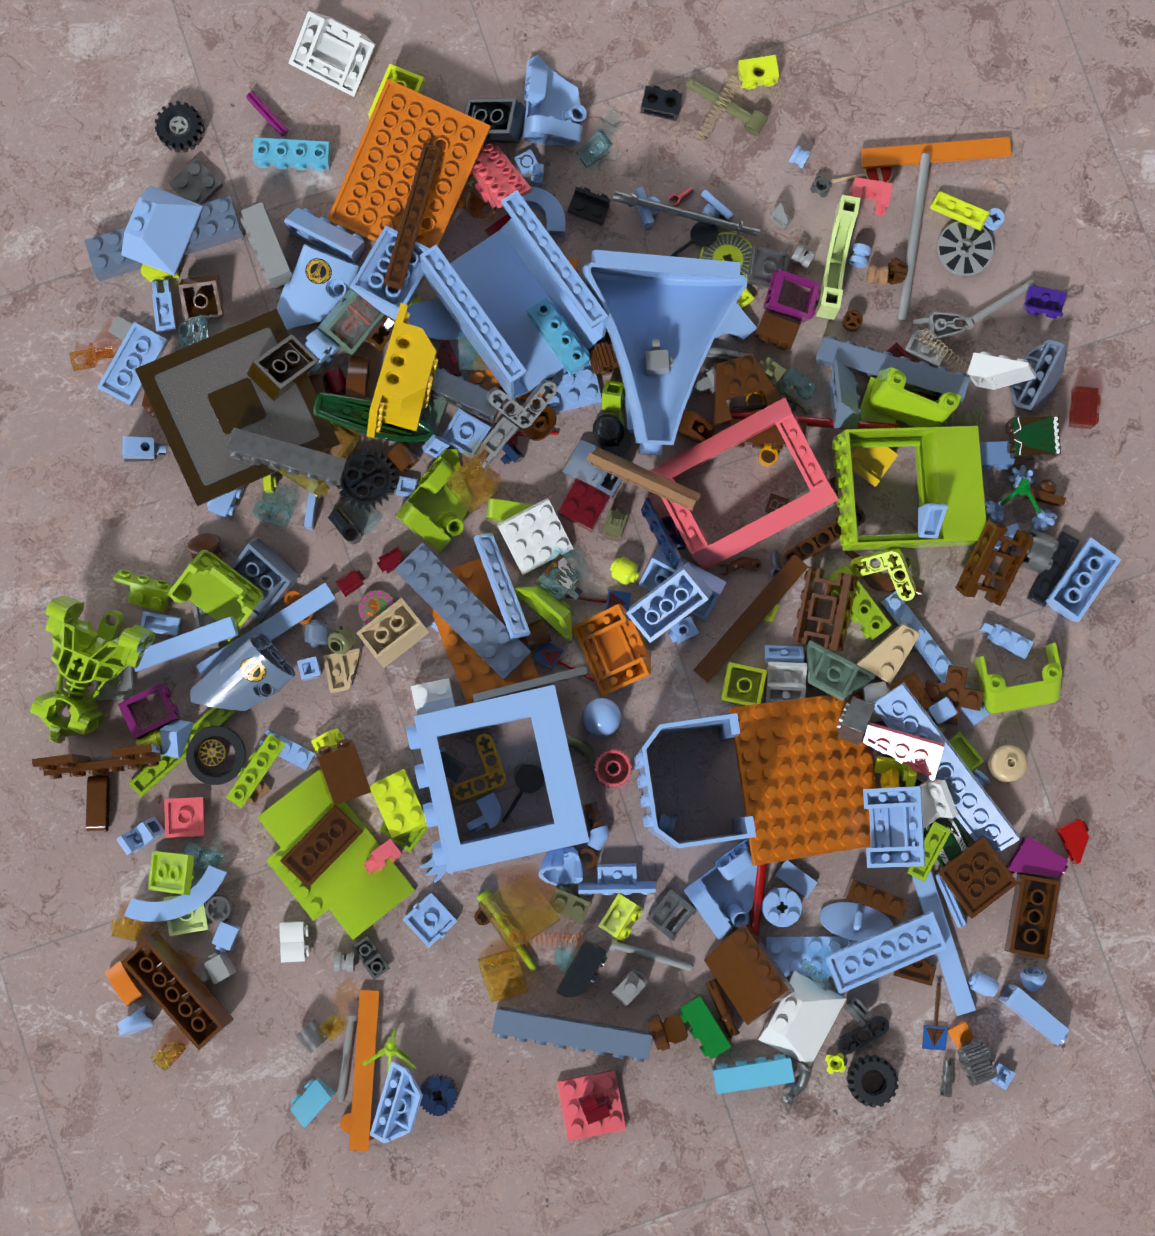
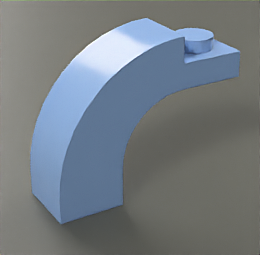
M530 186L532 192L523 196L525 202L529 207L537 208L544 214L547 221L546 231L550 236L565 237V214L558 200L544 189Z

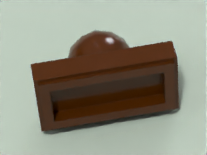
M1042 480L1038 485V490L1030 488L1033 497L1038 502L1056 507H1061L1065 504L1066 497L1055 495L1057 487L1052 480Z

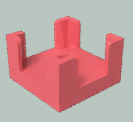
M855 177L849 196L876 200L875 215L884 216L886 207L890 205L893 183Z

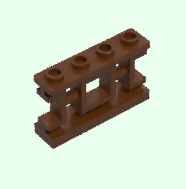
M988 519L955 589L969 598H975L978 589L986 591L984 598L990 603L994 602L996 605L1001 606L1034 538L1026 531L1018 529L1013 538L1005 536L1008 529L1002 524H997L995 521ZM998 540L1002 541L999 549H996L995 546ZM1013 544L1011 552H1006L1009 545ZM995 555L1003 557L997 572L988 570ZM981 574L985 575L983 582L979 583ZM993 578L997 579L994 587L989 586Z
M808 567L804 575L805 587L800 596L802 600L801 607L797 611V627L793 631L794 642L807 645L811 640V636L825 638V649L843 652L858 576L839 572L836 582L823 579L824 569ZM816 582L825 583L823 595L814 593ZM833 585L842 587L840 598L831 596ZM819 598L833 601L829 619L815 617ZM808 620L818 621L816 632L806 631ZM825 623L834 624L832 636L823 634Z

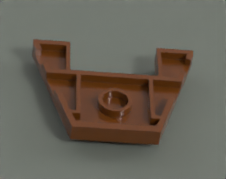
M752 354L714 365V425L732 420L727 400L762 391L766 407L783 399Z

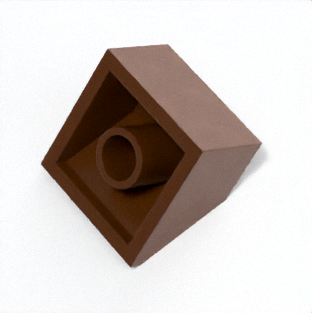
M219 275L181 279L178 287L186 322L224 316L223 293Z

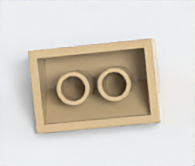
M400 598L356 634L382 667L385 668L425 637L429 631L403 598Z

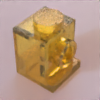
M122 917V920L113 919L110 928L113 931L112 936L130 941H138L143 921L139 920L133 923V919Z
M334 1013L318 1026L330 1041L346 1029L344 1026L345 1022Z

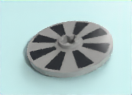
M957 221L943 230L937 242L939 261L946 270L958 276H973L980 273L987 267L993 256V241L984 227L980 231ZM963 244L965 247L969 246L967 253L965 250H961Z

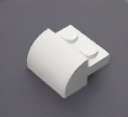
M768 662L765 684L766 703L805 698L807 663Z

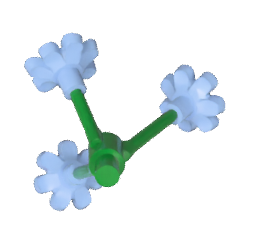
M1021 465L1020 470L1016 467L1012 468L1011 471L1014 475L1009 476V481L1014 482L1013 487L1016 489L1002 502L999 501L997 504L991 500L985 502L986 515H990L989 520L995 521L996 519L1000 523L1004 517V513L1001 510L1005 507V504L1017 494L1028 495L1037 514V517L1032 518V524H1035L1034 529L1036 531L1040 528L1043 531L1048 530V525H1054V520L1057 516L1055 513H1051L1049 509L1045 511L1040 509L1030 490V484L1034 482V478L1030 477L1034 473L1033 470L1029 469L1026 471L1025 465Z

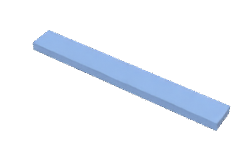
M323 583L197 664V669L202 677L206 676L215 666L230 657L250 637L262 633L272 641L336 599L328 585Z
M930 871L925 882L911 876L923 914L930 911L934 913L947 949L937 952L936 955L955 1014L959 1016L975 1011L976 1009L932 873Z

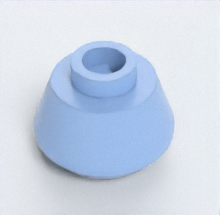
M1027 967L1020 972V978L1023 986L1028 991L1036 992L1043 987L1047 974L1040 968Z

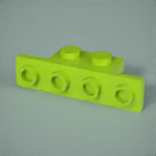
M118 570L113 576V581L130 585L128 603L165 613L169 600L167 594L174 585L164 580L151 579L146 575H136L128 570Z
M269 734L259 750L254 751L250 756L248 766L241 769L238 774L239 779L226 798L238 807L243 808L286 744L274 735Z

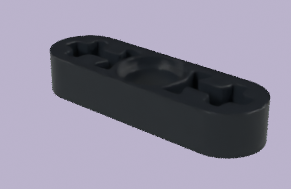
M875 1016L868 1020L863 1027L858 1026L846 1033L837 1041L838 1050L843 1054L853 1053L886 1033L889 1029L888 1020L882 1016ZM877 1020L880 1022L884 1021L883 1029L876 1028L873 1030L876 1034L872 1035L871 1030L867 1026L870 1025L873 1028L877 1025ZM862 1029L868 1032V1038L864 1041L858 1038V1032ZM854 1035L855 1040L859 1044L856 1045L855 1042H853L849 1045V1050H847L846 1048L842 1049V1041L846 1040L847 1042H850L851 1040H853L850 1036Z

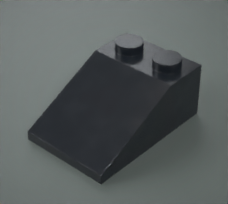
M517 98L468 99L465 114L491 126L486 140L501 143H520L526 107Z

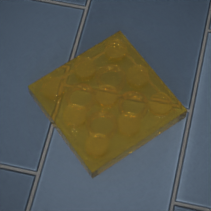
M527 872L478 904L511 952L560 921V917Z

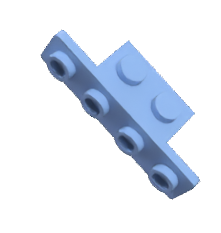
M636 863L597 864L598 882H579L578 893L586 896L596 893H602L603 895H612L613 893H622L623 895L641 893L648 895L656 892V881H637Z

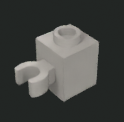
M652 339V351H645L647 376L669 374V367H673L672 356H668V350H660L659 339Z
M217 951L208 956L209 961L203 964L207 971L197 977L202 983L211 978L215 985L236 973L237 970L227 952L219 954Z

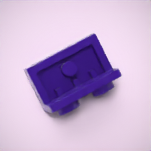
M1029 284L1023 307L1029 314L1038 315V313H1044L1046 317L1057 319V316H1063L1062 310L1067 292Z

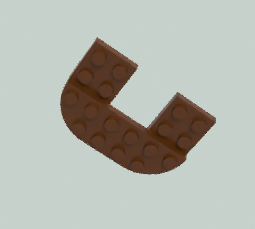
M145 744L112 749V757H117V759L91 762L90 756L67 754L32 759L33 767H38L39 771H43L44 776H50V779H60L62 775L68 774L70 777H84L87 772L100 775L106 774L105 770L109 772H123L126 767L132 770L144 769V765H147V767L159 766L161 752L160 745Z

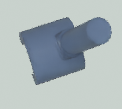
M776 551L771 552L772 569L770 570V576L772 578L774 570H781L778 568Z

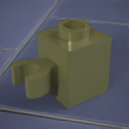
M769 357L765 361L761 360L759 362L760 367L775 387L784 376L786 369Z
M614 508V510L609 509L602 534L621 539L628 516L624 514L625 511Z

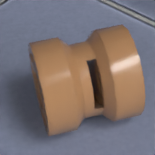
M869 264L866 283L873 284L877 282L879 285L885 286L889 268L884 266L878 268L875 265Z

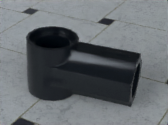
M341 507L330 513L328 519L348 543L357 544L361 541V531ZM351 530H356V536L351 539L348 538V533Z

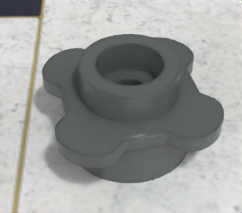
M817 176L810 191L824 198L828 195L827 191L832 187V182Z

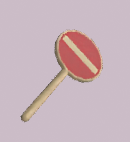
M892 167L865 169L863 174L832 179L831 182L852 180L855 177H866L869 180L889 182L893 175Z

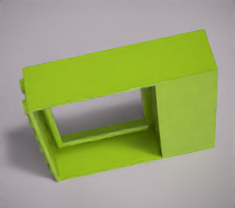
M978 426L846 429L834 437L832 448L835 451L834 469L837 472L835 486L838 489L839 498L837 507L840 509L838 524L841 527L840 545L843 546V551L976 545L986 525ZM914 446L919 507L928 503L947 504L948 506L938 538L919 537L918 533L858 536L851 448Z

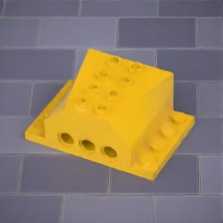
M400 303L369 411L367 437L374 438L376 432L380 433L382 422L417 431L422 409L427 408L438 363L436 350L422 328L409 325L410 313L407 312L408 305Z

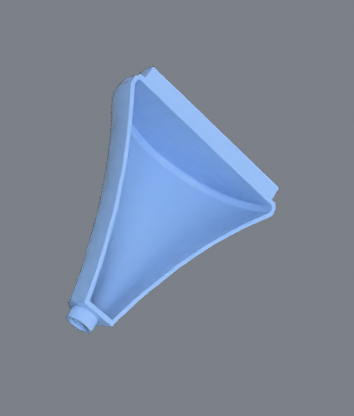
M594 250L591 252V263H587L582 267L581 276L608 315L606 328L619 364L631 413L635 443H640L639 454L662 455L663 445H674L682 414L703 361L729 312L747 287L746 277L740 275L741 262ZM652 339H659L660 350H668V356H672L673 367H669V374L648 376L646 374L645 351H652Z

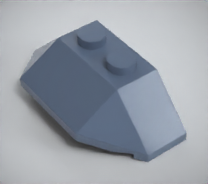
M1048 339L1044 344L1034 348L1025 355L1024 360L1028 361L1037 377L1009 386L1015 407L1033 412L1047 404L1064 371L1066 344Z

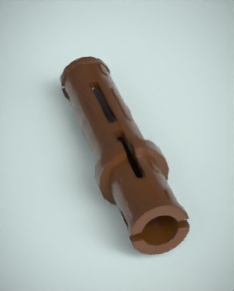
M717 979L706 982L705 985L720 1015L719 1020L723 1022L728 1037L731 1038L740 1034L733 1019L734 1014L729 1010Z

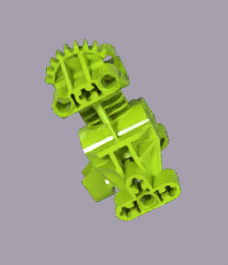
M67 595L52 599L45 613L49 616L45 630L53 634L54 654L51 655V660L57 665L59 670L57 688L55 693L50 691L36 697L30 709V713L39 716L49 728L50 733L48 736H50V741L62 744L68 736L86 735L101 726L105 714L97 711L98 705L95 698L100 693L99 690L105 682L118 677L126 667L132 666L137 668L142 660L145 649L151 646L156 634L147 628L134 625L133 628L124 629L121 636H119L124 623V615L118 610L104 614L98 630L95 632L90 621L85 622L78 619L84 609V602ZM111 615L115 616L116 618L115 624L111 623L110 621ZM63 676H64L66 679H68V680L66 681V684H68V685H67V686H64V688H63ZM91 681H101L100 686L89 695L90 690L88 687H91ZM67 703L71 705L69 709L71 718L62 714Z

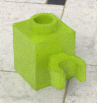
M612 377L611 381L606 380L602 392V409L621 412L625 400L623 380L616 382L615 377Z

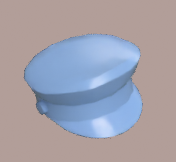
M147 1006L141 1007L131 1016L117 1024L119 1035L128 1036L153 1027L154 1022L147 1018L145 1014Z

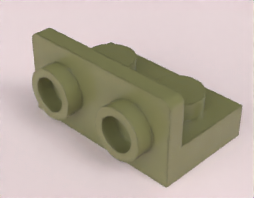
M561 885L560 888H555L547 909L583 924L592 902L588 901L590 897L583 894H578V896L571 894V889Z

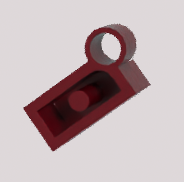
M592 1092L578 1098L588 1125L611 1116L612 1104L609 1096H604L603 1092L596 1095Z

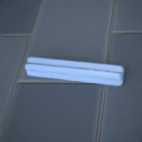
M936 874L935 878L957 927L960 928L967 925L959 902L940 876Z

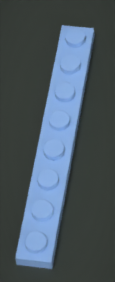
M895 591L880 604L897 626L903 622L920 632V636L913 647L941 683H945L948 666L952 665V663L904 600L899 598L897 591ZM983 704L981 711L961 708L972 725L977 724L990 714Z

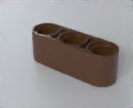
M88 776L86 831L108 832L109 776Z

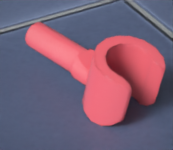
M691 187L679 195L672 194L669 200L678 198V201L673 204V206L677 207L680 205L681 200L694 190Z

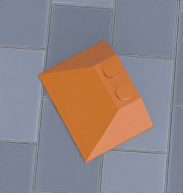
M617 604L572 626L602 697L651 675V653L642 632L627 616V610L621 604Z

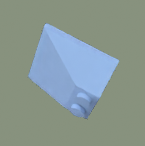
M149 186L138 198L125 229L121 255L175 276L203 206Z
M921 786L863 789L864 809H869L871 848H866L867 868L925 866Z

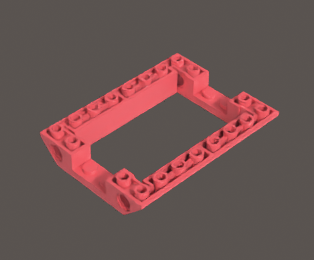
M786 397L650 470L676 482L674 478L685 474L774 425L779 429L811 492L710 545L706 541L708 539L703 529H700L691 510L662 498L690 554L699 567L704 570L839 500L806 440Z

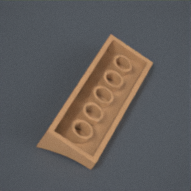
M596 447L592 453H589L586 459L594 467L693 512L701 497V494L599 447Z

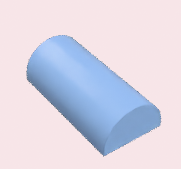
M1089 537L1047 598L1046 603L1063 617L1079 622L1121 559L1092 537Z

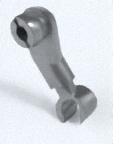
M801 1064L797 1068L800 1076L797 1084L791 1089L792 1091L780 1099L788 1106L793 1105L795 1102L794 1097H798L807 1088L811 1069L806 1064Z

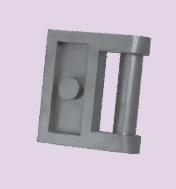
M670 889L646 920L674 941L677 938V933L692 914H696L697 910ZM683 906L686 908L685 912L669 931L666 926Z

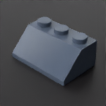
M833 360L829 387L834 428H857L858 420L862 419V410L858 409V406H860V395L856 393L858 392V381H855L854 373L838 360Z

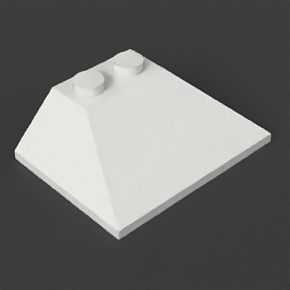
M308 11L289 64L355 97L376 44L365 34L331 17Z
M793 971L789 983L795 991L779 1002L769 1023L766 1022L758 1040L811 1067L846 1001V997Z

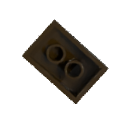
M291 334L253 361L247 375L275 401L295 385L319 361Z

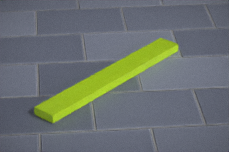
M212 707L194 723L181 759L164 756L161 753L159 766L144 768L129 782L131 787L140 797H144L186 759L188 744L200 730L210 726H222L239 710Z

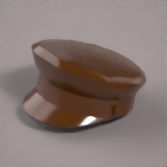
M200 534L187 543V549L190 551L193 559L202 550L213 553L219 559L223 557V553L219 548L221 538L215 534Z

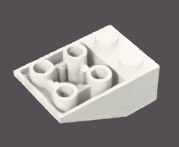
M987 352L973 353L967 373L975 386L992 390L1037 377L1027 360H1011L1004 355L995 357Z

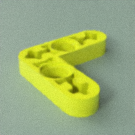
M898 548L885 549L854 558L851 561L849 569L858 577L888 569L899 598L904 601H910L914 598L916 586L903 553ZM891 554H893L894 557L897 556V559H896V564H897V566H895V561H894V559H893V558H890ZM876 558L880 560L881 565L873 566L871 559ZM855 564L862 566L860 571L858 568H854ZM901 570L905 573V577L898 578L895 572ZM905 587L908 591L911 590L910 594L903 592Z

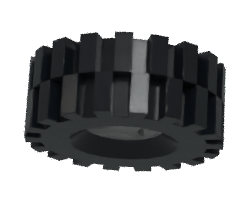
M176 101V105H173L172 102L168 103V108L163 106L161 108L163 112L158 111L157 113L158 119H155V131L162 144L167 146L169 150L172 151L174 149L177 153H180V150L185 153L187 148H190L192 151L195 149L193 145H199V139L204 137L202 133L205 132L203 120L195 107L189 106L186 102L183 105L180 101Z

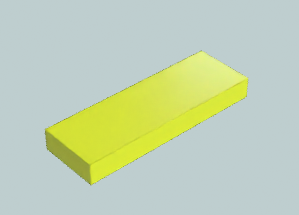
M941 191L938 192L930 206L931 210L980 231L990 216V212Z

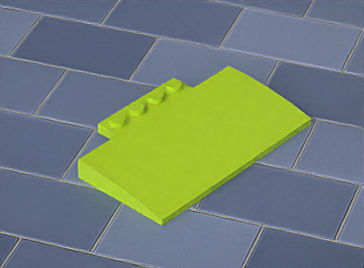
M318 770L257 817L281 847L266 861L313 922L330 910L354 940L412 894L415 889L390 859L385 861V867L381 872L379 869L372 874L367 872L363 865L370 859L371 852L380 847V844L346 801L336 804V806L363 833L309 888L280 862L335 806L327 795L320 770Z

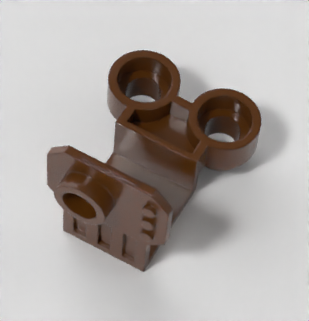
M659 1014L652 1016L648 1020V1025L658 1051L670 1049L669 1042L677 1044L685 1041L688 1037L686 1025L678 1014L666 1017L664 1023L661 1021Z

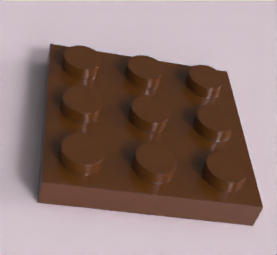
M983 836L936 871L972 919L1018 884Z

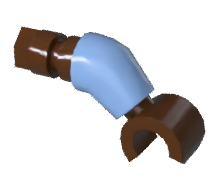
M597 802L584 805L588 819L592 824H590V837L587 843L589 847L580 850L578 854L580 856H583L585 853L591 854L592 862L586 865V869L596 867L599 861L597 850L600 851L609 837L608 827L605 826L604 820L601 821L602 814L601 810L598 809Z

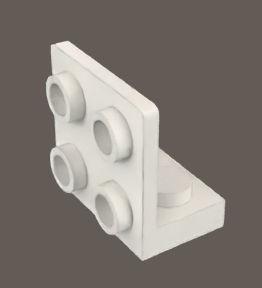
M929 779L920 785L923 829L939 817L954 818L958 815L945 780L935 779L933 781Z

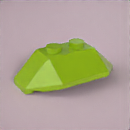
M543 586L514 588L519 599L571 643V611L569 610L570 606L564 600L559 602Z

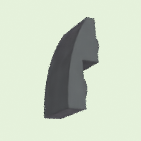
M367 934L351 945V948L374 980L390 969Z

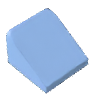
M948 697L928 708L937 724L946 722L958 713Z

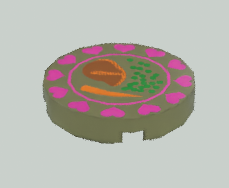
M373 590L366 593L359 602L358 612L360 618L367 625L393 605L395 600L389 593L383 590Z

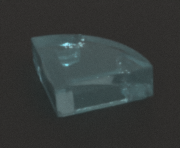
M556 948L554 954L556 965L566 974L574 955Z

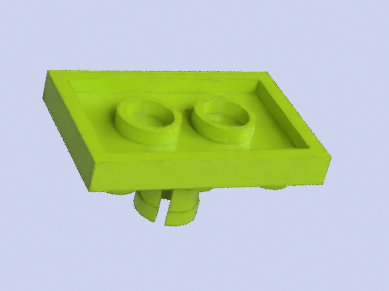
M152 851L148 890L190 895L191 881L194 878L192 873H195L193 868L194 855Z

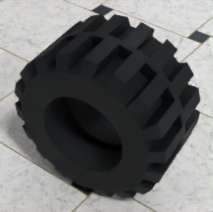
M865 1055L864 1058L859 1057L856 1063L853 1062L851 1064L852 1068L848 1069L847 1073L849 1075L846 1077L848 1089L858 1102L867 1107L876 1108L878 1105L880 1107L884 1106V1103L891 1101L890 1098L892 1096L895 1097V1090L899 1087L896 1070L882 1057L880 1058L876 1055ZM870 1070H878L883 1075V1084L875 1092H867L862 1087V1078Z

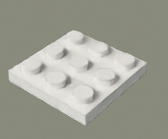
M548 498L497 524L522 575L555 559L559 554L563 555L573 549Z

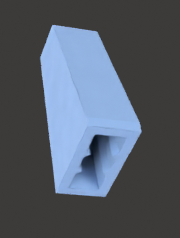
M1009 984L998 998V1000L1053 1044L1058 1046L1067 1040V1033L1070 1030L1019 987Z

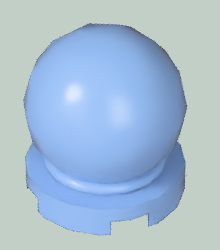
M597 698L590 701L583 712V724L586 730L596 737H607L613 734L621 722V712L618 706L607 698Z

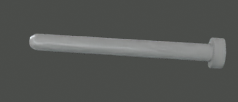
M1035 280L1026 282L972 317L966 316L965 320H962L964 326L968 330L974 328L976 322L1025 293L1029 284L1036 285Z
M615 937L611 940L609 947L611 951L617 949L687 971L693 970L694 965L618 942V939Z
M354 1014L344 1015V1020H347L337 1096L338 1102H344L346 1095L354 1022L358 1021V1015Z

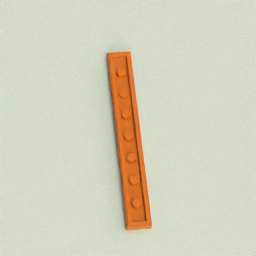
M1010 137L865 148L860 151L862 169L919 165L922 153L931 155L930 164L1007 158L1012 156Z
M360 990L349 1138V1150L369 1151L375 1060L365 1066L362 1063L376 1054L380 991Z

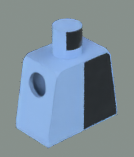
M123 436L124 462L155 461V455H166V444H155V440L152 437ZM146 447L149 448L148 451H143V450H142L143 448H146Z

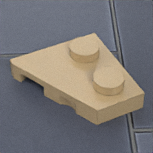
M359 648L349 650L345 654L334 653L323 656L330 694L350 690L360 655Z

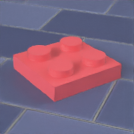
M204 797L164 799L165 838L205 836Z

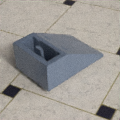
M580 440L562 473L575 480L578 478L610 495L612 500L623 479L590 465L586 459L588 454L592 453L597 446Z

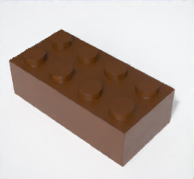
M1017 874L1016 881L1018 884L1015 885L1004 951L1048 960L1061 882Z

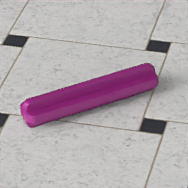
M250 91L246 95L247 100L281 137L289 132L284 123L254 91Z

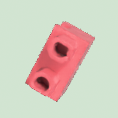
M389 839L371 852L370 859L363 866L369 874H372L377 869L381 872L385 867V861L390 859L394 863L401 857L402 853L394 842Z

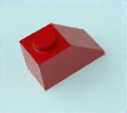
M1075 819L1056 828V831L1071 863L1079 864L1089 839L1087 833L1089 829L1084 821Z

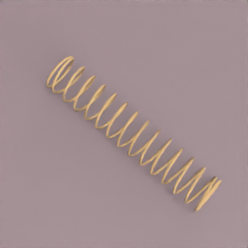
M732 76L734 79H736V80L739 82L738 84L742 85V83H743L742 81H740L739 79H737V78H735L734 76ZM697 135L701 139L705 140V137L703 135Z
M924 329V330H926V329ZM928 329L921 336V333L919 334L918 340H921L927 334ZM923 330V331H924V330ZM922 331V332H923V331ZM929 331L930 334L924 338L922 343H925L930 337V335H932L931 331ZM921 332V333H922V332ZM933 334V335H934V334ZM933 336V338L930 339L926 345L929 346L933 339L937 337ZM937 338V341H941V340H938V338ZM937 341L930 346L929 350L936 345ZM940 343L938 346H936L933 350V353L936 352L941 346V344L944 343ZM944 344V347H947V348H948V346H945V344ZM944 347L937 352L936 356L942 353ZM949 349V350H951V349ZM946 350L940 356V359H942L947 354L948 350ZM951 350V353H950L949 355H947V356L945 357V359H946L947 357H948V359H949L950 356H951V354H952V353L955 354V352H952V350ZM955 355L954 357H952V358L947 362V365L951 364L952 361L954 360V358H955L957 355ZM959 356L957 360H959ZM944 359V360H945V359ZM947 359V360H948V359ZM961 359V360H962V359ZM946 360V361H947V360ZM957 360L955 361L956 364H957V362H958ZM963 360L955 367L954 371H957L960 368V366L963 363ZM943 361V362H946V361ZM953 362V364H954L955 362ZM965 362V366H963L964 369H965L966 366H969V365H966V362ZM952 364V365H953V364ZM955 364V365H956V364ZM951 365V366H952V365ZM954 365V366H955V365ZM953 366V367H954V366ZM950 367V368H953V367ZM962 367V368H963V367ZM961 368V369H962V368ZM968 368V369H969V368ZM960 369V370H961V369ZM963 369V370H964V369ZM967 369V370H968V369ZM959 370V371H960V370ZM962 370V371H963V370ZM967 370L964 371L966 374L968 373ZM958 371V372H959V371ZM961 371V372H962V371ZM963 372V373H964V372ZM968 375L966 377H968ZM970 379V380H971V379Z

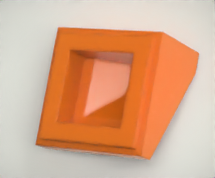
M961 1021L947 1030L957 1048L974 1038L965 1021Z

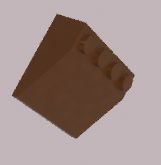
M744 924L728 936L704 959L747 1025L795 991L749 925Z

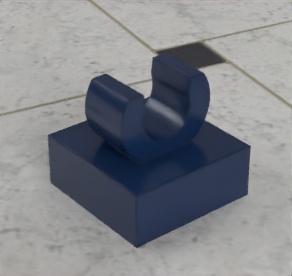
M508 443L502 448L506 454L500 460L506 465L512 461L514 463L520 462L525 456L513 443Z

